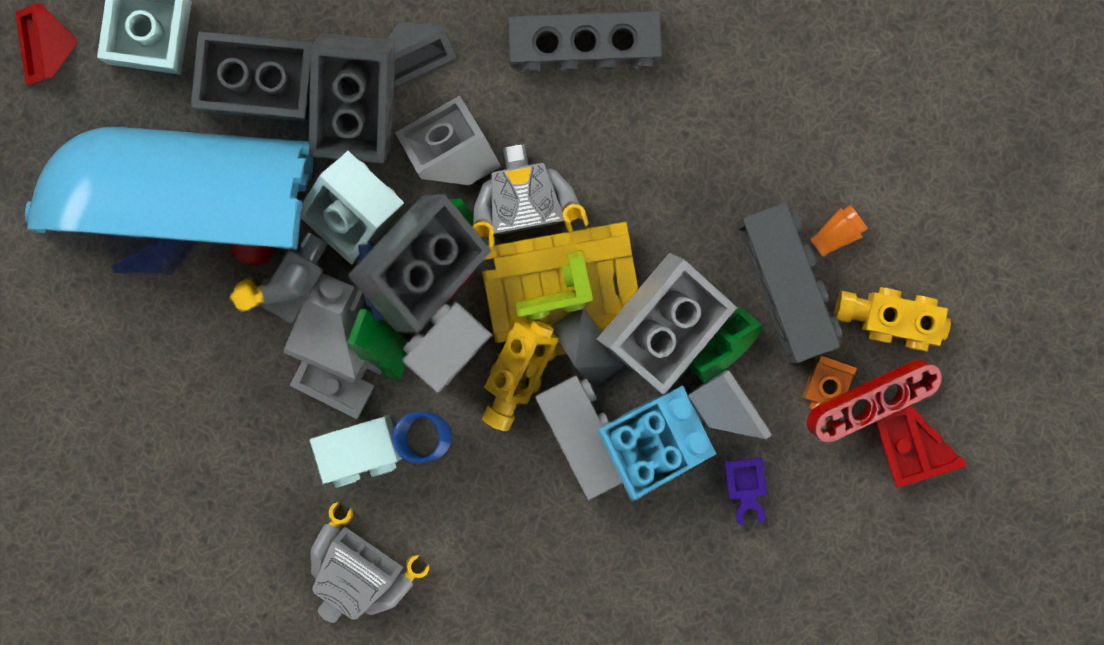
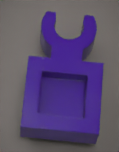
M762 457L724 461L728 499L740 500V504L735 511L737 523L744 525L743 514L748 509L756 511L759 523L764 522L765 512L762 506L757 503L756 496L767 495Z

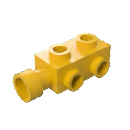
M883 287L879 288V293H869L868 300L857 298L856 293L841 290L834 309V316L839 321L850 323L851 320L863 322L861 330L870 332L869 339L891 343L892 337L906 340L905 347L926 352L929 345L940 346L941 340L947 339L951 325V319L947 318L948 308L937 306V299L916 295L915 301L901 298V291ZM886 308H891L895 312L892 322H887L883 317V312ZM923 316H928L931 319V326L928 330H924L920 325V320Z
M533 320L532 323L515 322L513 328L509 331L506 343L497 361L493 364L490 376L484 386L485 389L496 396L494 402L488 404L482 416V420L489 426L500 431H509L515 419L514 411L517 404H528L531 395L540 389V377L548 361L553 360L557 354L559 338L552 334L554 329L550 325L539 320ZM543 345H545V352H544V354L542 353V347H543ZM527 378H529V385H528V387H527V385H526V380H527Z

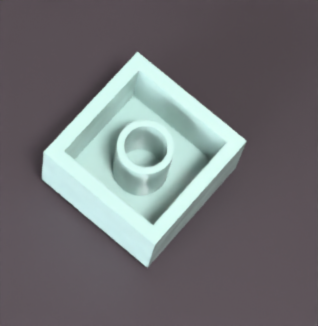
M106 0L97 58L109 65L181 75L192 1Z
M347 151L319 176L303 202L301 219L352 265L360 257L358 245L368 242L376 243L404 202L390 187L380 181L362 161Z
M390 415L310 439L323 484L333 481L334 487L337 488L356 482L360 479L359 473L370 470L371 477L396 469L395 462L402 458L396 452L393 445L394 426Z

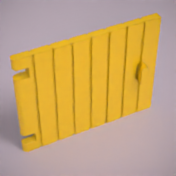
M626 221L489 247L491 252L484 260L494 258L495 269L482 271L495 343L506 342V337L515 322H533V320H527L526 316L518 317L517 302L575 290L574 286L566 287L562 265L569 264L567 253L582 250L593 301L586 302L584 309L601 332L605 330L638 290ZM563 308L549 310L548 316L536 320L552 326L571 312H564ZM558 341L556 356L567 354L560 341ZM545 345L542 347L543 354L545 352Z

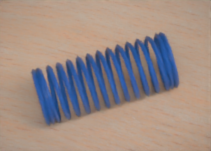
M414 412L405 415L397 422L393 430L392 441L396 452L401 458L412 463H423L438 459L444 455L451 444L452 434L449 425L442 417L434 413ZM421 417L431 420L439 433L438 446L428 457H422L414 453L407 441V432L410 425Z

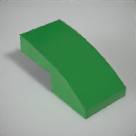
M742 307L737 308L690 363L688 368L701 381L707 383L733 364L754 343L763 331L762 325Z
M360 309L347 343L361 360L374 362L387 379L400 381L406 367V363L402 360L408 355L403 349L408 342L384 320L374 321L372 312Z

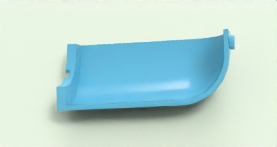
M102 127L89 130L67 141L52 155L44 166L36 183L32 200L26 204L25 221L27 223V230L45 234L46 230L272 246L297 250L303 202L296 199L298 191L306 192L308 183L312 180L314 157L309 156V141L129 127Z

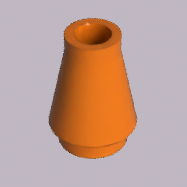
M851 205L844 210L840 207L810 240L824 257L836 249L863 238L861 234L868 227Z

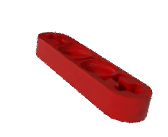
M922 359L909 362L816 406L808 414L807 428L812 435L823 442L836 441L931 396L940 387L942 381L941 372L935 365ZM896 384V396L891 401L885 402V390L890 385ZM864 399V411L859 416L853 417L851 411L853 405L858 400ZM830 417L831 420L826 423L825 418ZM826 424L827 428L823 430L821 427Z

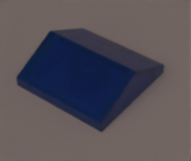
M165 238L111 267L115 273L129 276L173 275L197 241Z

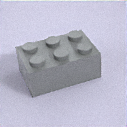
M669 253L599 335L597 340L649 386L664 395L737 307L687 261Z
M455 303L453 307L444 304L431 318L430 321L435 326L427 335L419 332L403 349L408 355L402 361L437 393L442 391L493 336L458 303Z
M574 375L537 394L535 397L587 499L590 500L623 483L597 431L609 424V421L604 412L596 415L591 402L597 400L588 380L579 381L578 377Z

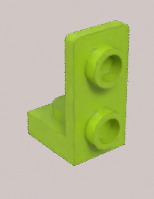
M582 250L567 253L569 264L562 265L566 287L574 286L575 290L517 302L518 317L526 316L527 320H536L548 316L549 310L563 308L564 312L577 311L585 308L586 302L593 301Z

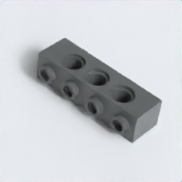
M660 11L508 16L511 67H518V72L520 73L540 72L541 66L556 65V71L560 72L577 71L580 64H593L594 70L616 69V63H631L632 69L653 68V62H660L662 57ZM618 33H626L632 38L633 46L628 50L620 51L613 46L612 38ZM587 34L593 37L596 43L595 47L589 52L579 51L574 45V41L579 35ZM543 36H552L557 40L558 47L552 53H543L537 48V41Z

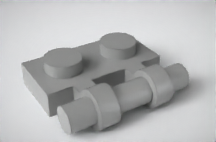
M365 360L354 383L302 361L290 386L355 419H359L375 385L363 380L362 377L367 369L378 375H381L382 372L374 362Z

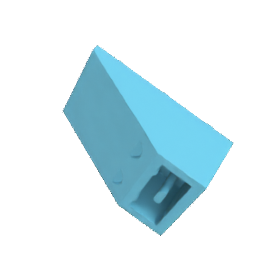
M683 386L651 399L597 430L631 501L716 455Z

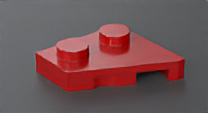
M911 405L874 422L896 488L966 467L965 460L954 452L938 432L931 428Z

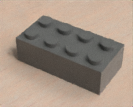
M787 202L744 217L736 222L788 363H799L839 348L838 339L843 337L836 317H829L824 303L829 301L828 293L822 280L816 281L811 267L816 265L810 246L808 244L802 245L798 231L802 229V224L796 209H789Z

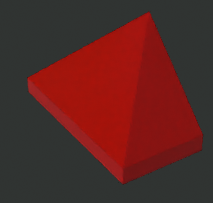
M32 4L15 12L26 86L51 79L77 44V39L42 4Z

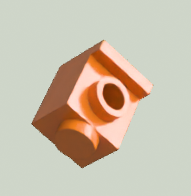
M816 356L802 398L811 401L809 408L813 409L847 392L857 368L824 356ZM829 379L833 380L836 384V389L832 394H827L823 390L824 382Z

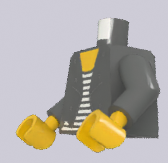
M308 232L299 249H288L273 276L263 279L262 285L257 287L252 277H248L236 284L235 292L230 296L236 308L240 311H246L259 305L292 324L323 271V265L318 263V260L328 243Z

